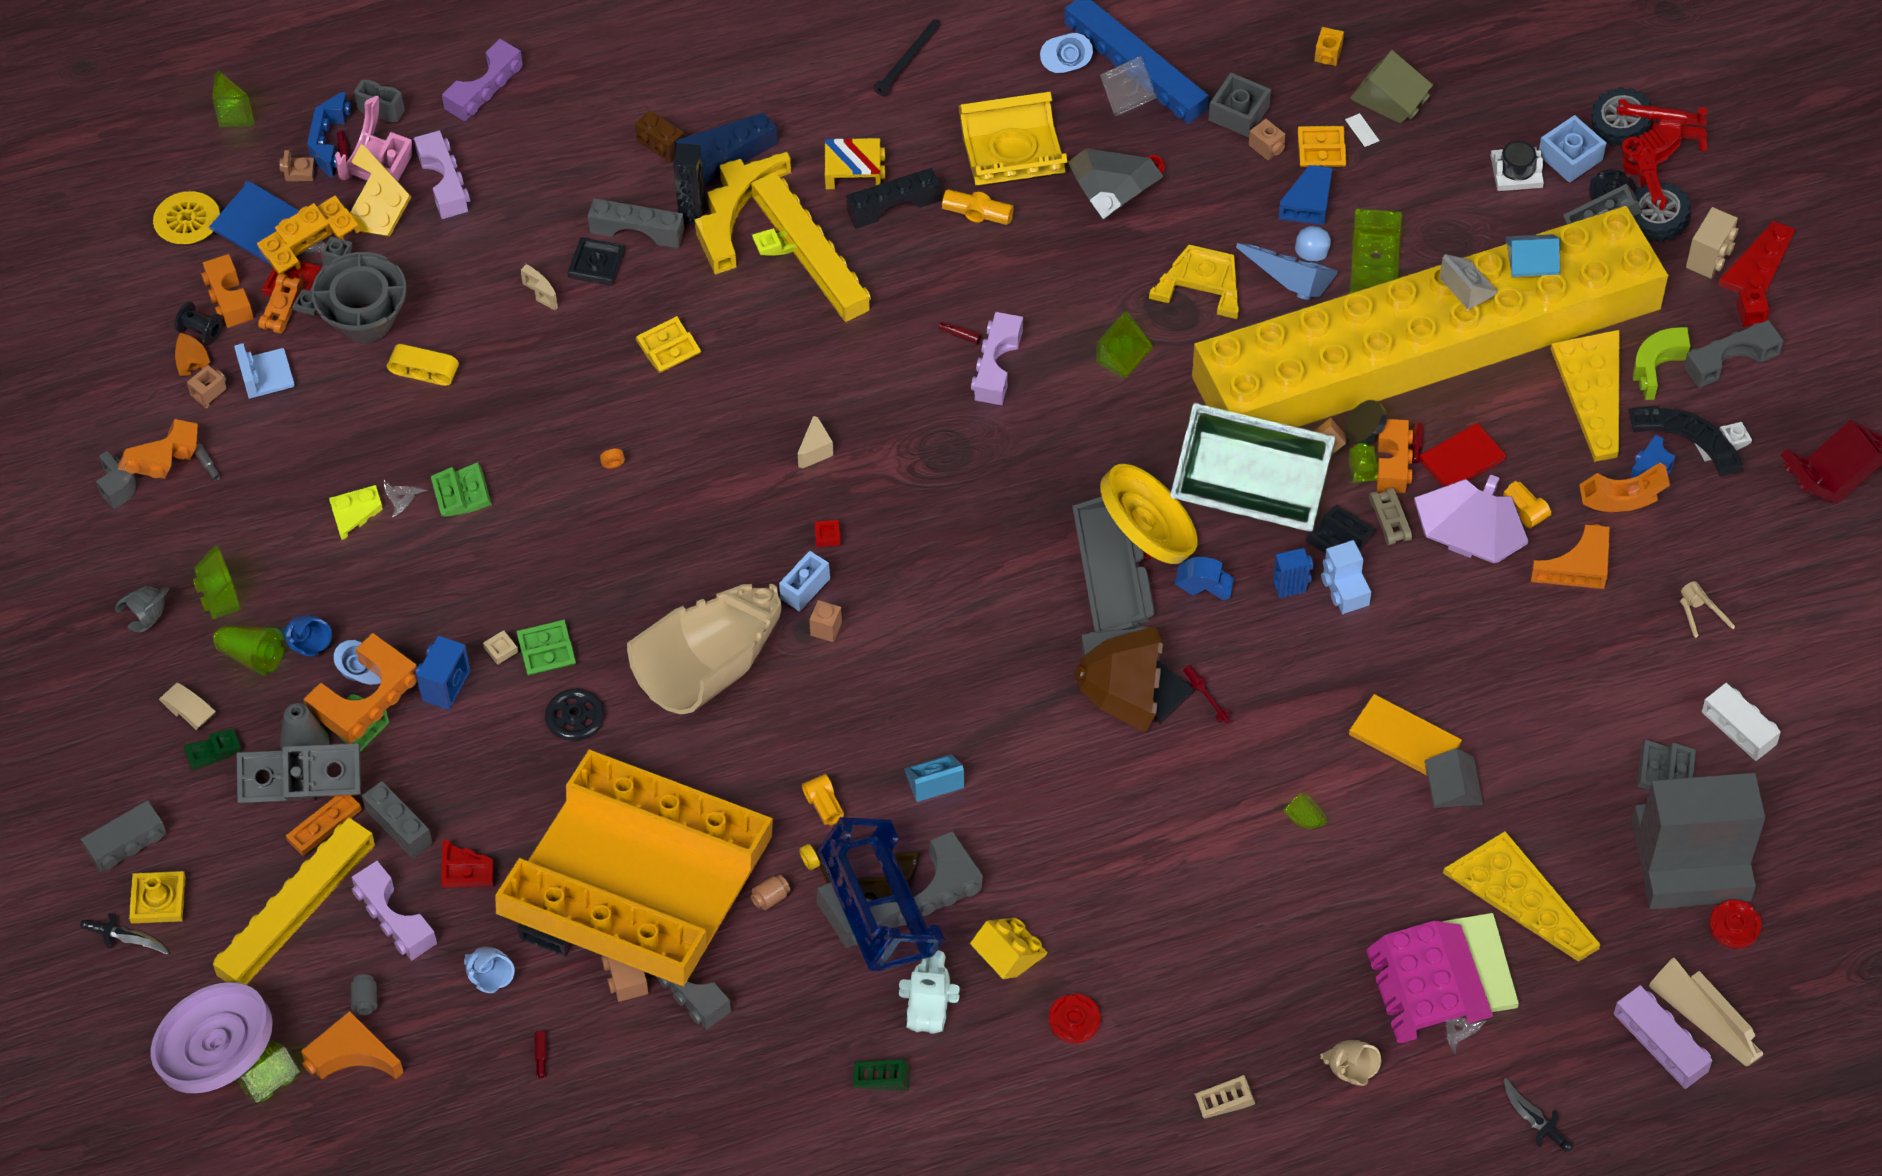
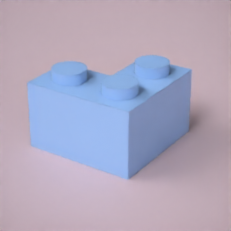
M1354 540L1327 548L1326 556L1323 560L1324 572L1321 574L1325 587L1329 586L1331 590L1333 604L1339 607L1342 614L1369 606L1371 591L1362 575L1363 558Z

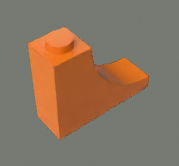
M1597 524L1585 525L1581 540L1570 552L1555 559L1534 560L1531 582L1604 589L1608 572L1610 527Z
M350 1011L301 1051L304 1059L302 1063L304 1068L311 1075L315 1073L320 1079L337 1070L352 1066L374 1067L388 1073L394 1079H397L404 1073L401 1061Z

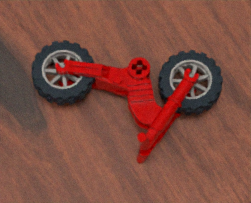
M1619 87L1618 90L1610 89L1607 91L1608 93L1601 94L1599 100H1595L1593 104V109L1591 110L1592 128H1594V132L1605 142H1609V145L1615 146L1620 144L1622 146L1623 170L1629 175L1639 176L1641 187L1635 191V196L1642 213L1634 216V219L1646 239L1649 241L1655 239L1657 242H1662L1664 239H1674L1675 235H1681L1683 229L1689 225V220L1691 219L1690 200H1688L1687 193L1682 192V188L1678 185L1675 187L1673 183L1666 182L1665 184L1659 181L1656 166L1659 163H1663L1664 160H1668V157L1680 146L1681 138L1698 140L1700 151L1708 149L1707 131L1701 127L1686 126V124L1705 126L1707 124L1706 116L1708 110L1705 107H1700L1698 114L1685 110L1655 107L1651 105L1648 97L1645 98L1642 92H1636L1633 88H1629V90L1624 87ZM1610 111L1614 113V115H1607V114H1608ZM1653 119L1660 120V123H1655ZM1629 147H1634L1637 151H1632ZM1674 207H1675L1676 210H1677L1676 213H1675V212L1668 211V210H1670V209H1672V208H1674ZM1651 215L1652 217L1648 219L1645 216Z

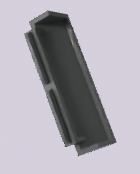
M1102 497L1073 505L1095 632H1110L1115 629H1136L1139 627V623L1149 622V618L1154 615V606L1147 570L1144 567H1139L1138 563L1144 558L1143 550L1134 544L1118 527L1109 514Z

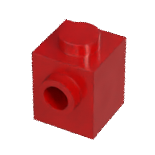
M1763 288L1740 290L1736 305L1742 326L1747 327L1755 323L1767 321L1769 307Z

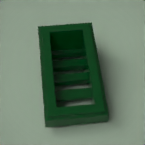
M905 1059L854 1062V1088L909 1090L910 1066ZM864 1070H868L867 1080H863ZM875 1070H878V1079H874ZM886 1071H889V1079H885Z

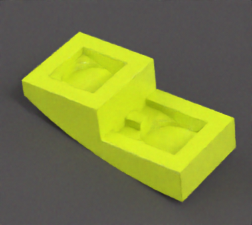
M773 228L752 235L760 255H783L791 253L794 248H797L795 243L788 245L783 236L788 235L786 231L776 233Z

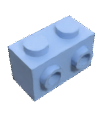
M809 551L779 583L780 599L800 612L829 581V563Z

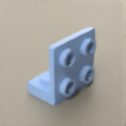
M244 344L234 346L249 399L294 387L284 348L252 356L251 351H245Z

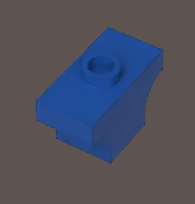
M1655 435L1645 451H1639L1630 479L1639 476L1658 463L1666 466L1667 474L1669 475L1673 468L1675 455L1664 449L1663 438Z

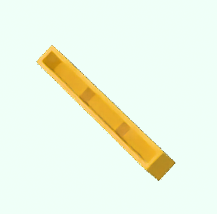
M773 172L752 182L753 199L778 232L786 231L788 235L783 237L788 245L795 243L797 248L793 249V253L842 319L847 322L868 312L869 300H871L868 290L865 287L862 288L856 274L849 271L845 259L837 255L833 243L830 240H826L821 227L818 224H814L809 211L802 208L799 198L796 194L790 192L785 179H781L776 172Z
M348 818L343 824H339L335 828L333 835L319 845L317 852L310 860L304 861L297 874L285 882L283 889L276 896H272L268 900L266 907L259 914L251 918L249 925L243 932L235 935L229 947L216 956L213 963L216 975L226 983L232 982L247 985L375 846L372 833L351 818Z

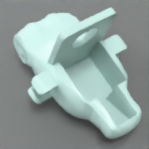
M925 950L922 954L921 964L916 966L914 972H912L911 980L902 979L899 982V995L903 998H909L906 1027L915 1032H929L930 1034L942 1032L946 1021L947 1002L956 1003L959 1001V986L950 984L949 972L944 967L946 957L944 952L940 950Z

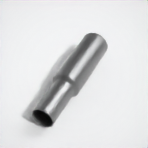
M197 444L194 453L204 469L208 471L213 481L219 480L220 475L214 467L213 461L202 444Z

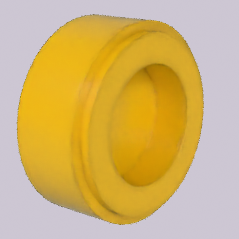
M810 844L799 849L800 856L809 870L812 871L820 867L818 857Z

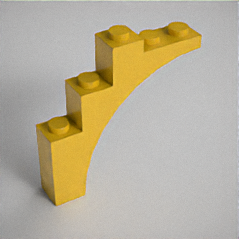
M787 152L776 154L763 160L753 161L747 165H744L741 159L719 165L720 177L724 187L707 192L708 207L712 214L695 219L696 235L714 274L737 268L731 237L733 226L740 210L752 197L751 183L773 172H776L779 177L790 174L791 163Z

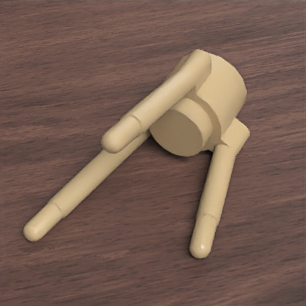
M1690 582L1682 588L1681 594L1684 598L1680 602L1685 609L1695 638L1698 637V632L1690 605L1696 608L1705 603L1731 629L1735 628V625L1708 598L1697 582Z

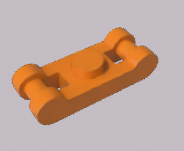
M279 273L265 312L259 319V328L265 330L268 328L273 329L278 334L284 332L293 311L292 306L301 292L303 286L302 279L288 278V275ZM286 287L290 288L289 294L284 292ZM274 316L279 317L276 321L272 320Z

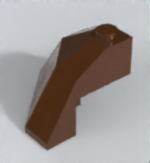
M1148 627L1105 640L1084 655L1074 671V677L1080 691L1100 710L1143 732H1147L1157 711V703H1154L1153 696L1154 688H1159L1160 669L1156 668V664L1163 648V642L1157 628Z

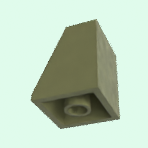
M1391 50L1372 68L1350 99L1401 124L1406 118L1411 120L1419 111L1417 105L1419 103L1422 105L1430 96L1428 91L1433 84Z

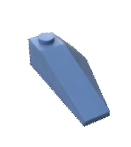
M1237 243L1236 246L1238 250L1288 290L1296 292V296L1302 299L1310 300L1311 297H1320L1338 272V270L1313 262L1298 261L1297 263L1296 257L1283 254L1276 256L1277 252L1255 245Z

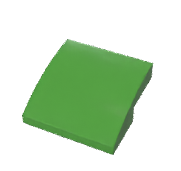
M478 462L458 471L451 467L431 476L440 513L443 517L460 515L492 505L483 471Z
M565 620L517 631L528 676L576 664Z

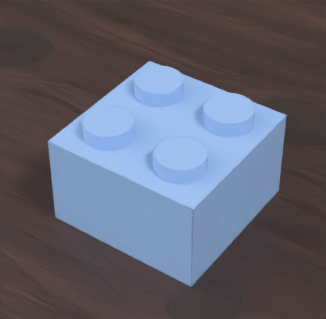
M1574 115L1541 137L1539 150H1541L1543 160L1570 183L1603 160L1606 142Z

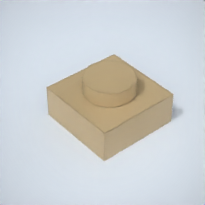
M505 631L483 642L485 650L497 665L518 653L517 646Z

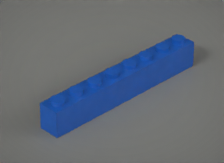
M1075 0L1065 7L1064 23L1069 29L1089 39L1091 45L1096 48L1099 54L1106 56L1115 67L1123 70L1131 80H1135L1147 93H1151L1163 106H1167L1173 111L1176 117L1189 124L1208 110V94L1092 0Z

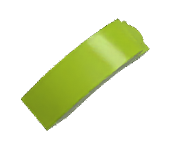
M1687 327L1661 330L1647 338L1640 346L1633 369V381H1639L1640 391H1644L1645 400H1655L1658 387L1655 368L1658 365L1667 361L1686 360L1690 349Z

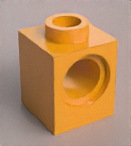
M1322 27L1316 45L1315 62L1337 66L1343 46L1344 31Z

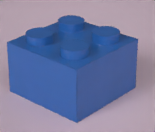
M438 636L434 644L431 643L426 653L427 657L423 663L418 665L416 675L422 701L450 710L471 670L466 646Z

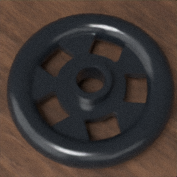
M569 689L560 692L550 700L545 711V722L549 730L555 736L568 741H579L592 736L599 730L604 720V707L600 699L595 694L583 689ZM569 699H576V703H571L568 705L565 704V701ZM587 702L593 706L589 711L583 706ZM562 711V718H555V712ZM573 711L578 712L576 715H571L570 713ZM586 718L592 720L591 724L587 727L582 725ZM564 725L574 726L573 731L563 729Z

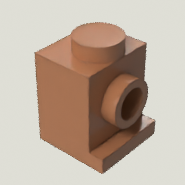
M209 365L187 381L190 395L206 409L210 406L209 403L227 389L225 376L219 370L215 371Z

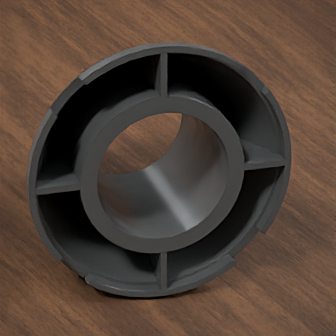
M371 252L349 253L332 260V264L324 271L320 270L313 282L311 293L315 310L322 319L352 342L370 344L379 341L391 329L404 303L407 288L403 272L397 265L395 266L389 262L387 257ZM361 305H370L364 308H355Z

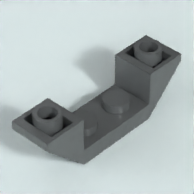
M330 236L321 253L323 260L321 270L324 271L330 266L332 260L351 253L352 242ZM312 288L310 291L301 290L292 306L293 310L313 316L319 315L313 305Z

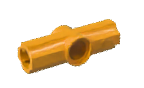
M948 189L943 197L942 209L965 214L967 219L976 223L982 222L985 219L1008 225L1012 220L1014 205L991 200L987 194L982 192H974L972 195Z

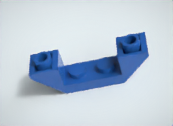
M340 92L315 108L307 145L310 158H314L315 163L328 177H334L335 168H337L335 160L336 151L334 145H326L324 135L325 132L329 131L330 123L345 124L347 115L351 114V102L347 101L346 92Z

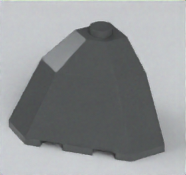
M1086 148L1068 162L1079 185L1103 219L1164 177L1152 159L1147 157Z

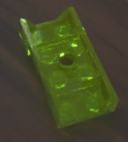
M1355 209L1350 294L1358 292L1364 287H1373L1398 279L1402 212ZM1378 253L1381 255V257L1373 258L1370 256V254Z

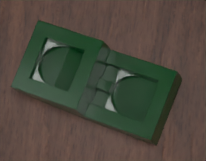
M234 729L210 733L208 740L184 745V753L191 770L217 763L241 751Z

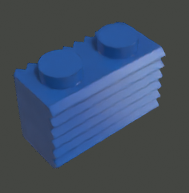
M1304 548L1276 553L1273 583L1278 597L1282 599L1283 596H1292V594L1296 596L1297 593H1306L1308 583L1312 582L1310 570L1313 569V562L1311 556L1306 555Z

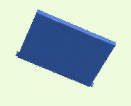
M246 181L245 186L214 220L209 229L271 265L260 252L257 243L276 232L275 227L283 219L294 216L299 210L252 182Z

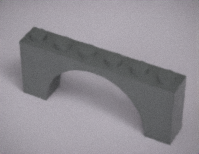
M953 831L930 840L929 857L935 868V876L929 886L913 898L892 903L869 900L853 892L841 879L817 888V904L846 948L860 945L871 937L883 935L892 928L899 925L904 926L911 920L930 915L939 908L951 906L956 901L965 897H972L981 891L983 875Z

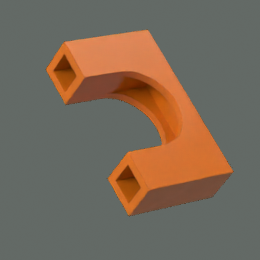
M374 633L356 648L359 663L381 679L380 686L375 693L362 700H347L320 683L303 699L305 706L318 721L349 744L362 737L366 729L373 722L378 721L384 711L391 705L396 704L401 695L408 688H412L418 681L416 675L417 665Z

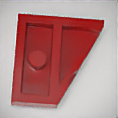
M443 840L442 888L493 886L494 862L492 858L475 854L474 851L465 847L464 849L451 845L450 841Z

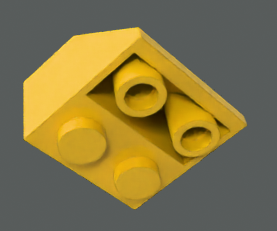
M1015 917L986 921L970 943L1002 979L1018 977L1048 953L1042 947L1041 941L1032 936L1025 929V924Z

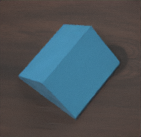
M1554 234L1506 236L1512 277L1559 275V238Z
M952 754L904 768L916 802L964 788L963 765Z

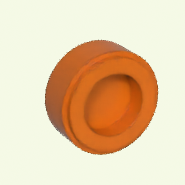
M610 449L600 455V460L604 468L612 469L621 466L625 461V457L621 449Z

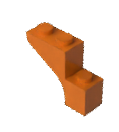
M174 419L168 431V437L165 439L127 448L118 463L117 470L165 479L171 467L172 457L191 459L196 449L198 424Z

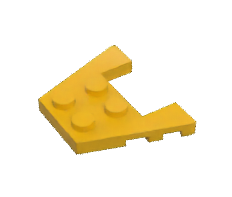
M361 144L351 163L370 172L371 175L350 214L358 224L360 232L390 237L412 196L384 168L367 147Z
M1188 245L1172 264V268L1168 273H1164L1157 286L1153 287L1149 292V299L1170 303L1175 285L1222 295L1217 308V315L1234 319L1238 318L1234 255Z

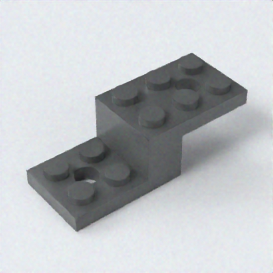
M359 743L282 747L283 751L237 753V796L239 804L314 801L315 797L361 795ZM334 763L339 764L342 769L340 775L330 777L328 774L329 766ZM262 770H266L270 774V779L265 784H259L256 779L257 774Z

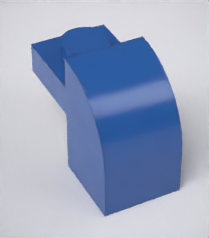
M1194 557L1178 565L1175 585L1192 596L1207 590L1225 601L1231 596L1234 577L1221 570L1222 562L1207 557Z

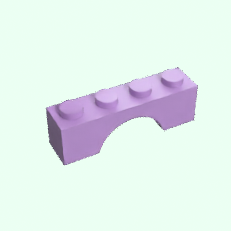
M440 130L415 137V148L422 168L438 171L444 176L441 182L433 187L435 203L441 219L468 212L467 202H470L469 194L466 188L462 189L461 187L464 183L460 171H455L457 164L454 155H449L448 153L451 151L448 139H443Z
M995 312L993 321L989 320L987 326V334L989 336L988 339L983 340L981 350L984 353L983 358H978L976 366L978 376H973L971 390L974 391L975 401L1003 405L1008 387V373L996 364V360L1003 353L1018 349L1023 332V317Z
M378 861L352 876L353 894L359 901L364 900L367 904L366 909L373 919L378 918L380 920V927L387 937L392 936L395 939L394 944L401 955L406 953L412 961L437 944L434 931L420 914L412 916L399 915L387 906L388 900L394 892L391 877Z

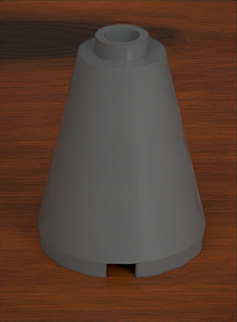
M295 703L286 708L279 744L281 751H283L282 747L330 745L328 732L305 705Z

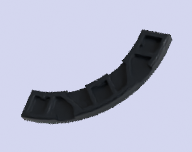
M1644 406L1628 409L1633 433L1640 431H1663L1682 436L1697 444L1708 454L1719 476L1743 472L1740 457L1732 443L1722 435L1718 428L1705 419L1675 408L1670 410L1661 409L1659 406Z

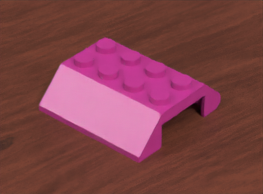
M1431 921L1384 935L1366 950L1373 970L1378 971L1385 968L1375 979L1379 984L1378 987L1387 1014L1393 1016L1401 1013L1391 1021V1026L1394 1029L1393 1032L1398 1043L1417 1039L1416 1030L1462 1016H1465L1467 1024L1493 1017L1461 925Z

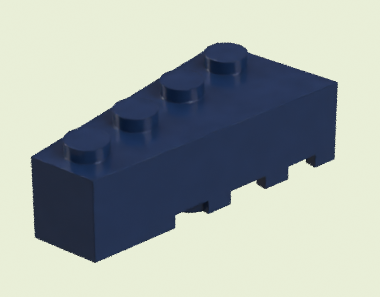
M763 112L675 140L676 147L677 143L701 146L704 185L720 177L719 165L738 159L745 163L777 145V128Z

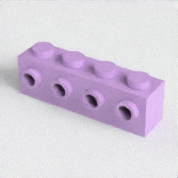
M1640 985L1617 1002L1614 1015L1684 1089H1687L1709 1072L1712 1059L1708 1051L1703 1047H1699L1693 1041L1691 1034L1675 1022L1673 1015L1657 1003L1656 998L1651 992L1645 991Z

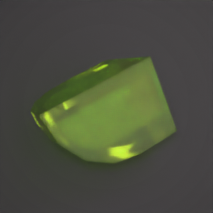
M1300 793L1283 810L1294 823L1302 828H1319L1328 822V817L1309 794Z

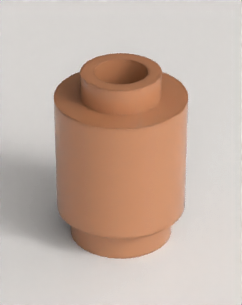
M781 875L777 877L772 876L752 889L753 895H751V900L758 909L768 910L787 897V894L790 893L789 884Z

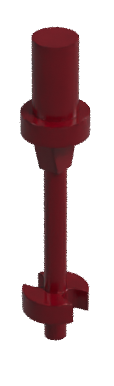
M1191 665L1184 668L1183 672L1191 681V687L1203 693L1217 711L1215 716L1217 721L1223 722L1224 720L1226 724H1229L1231 721L1228 718L1231 713L1228 709L1221 710L1206 690V680L1199 676Z

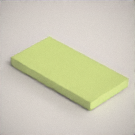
M1493 913L1443 921L1462 926L1491 1011L1496 1012L1518 1008L1519 1003Z

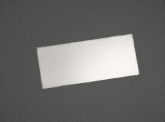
M1360 113L1345 119L1364 147L1379 141Z

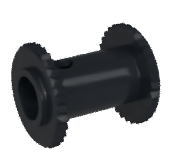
M185 303L179 309L175 318L176 331L183 333L188 328L201 334L204 344L213 343L222 329L223 321L221 315L216 313L209 318L195 312L196 307L194 303Z

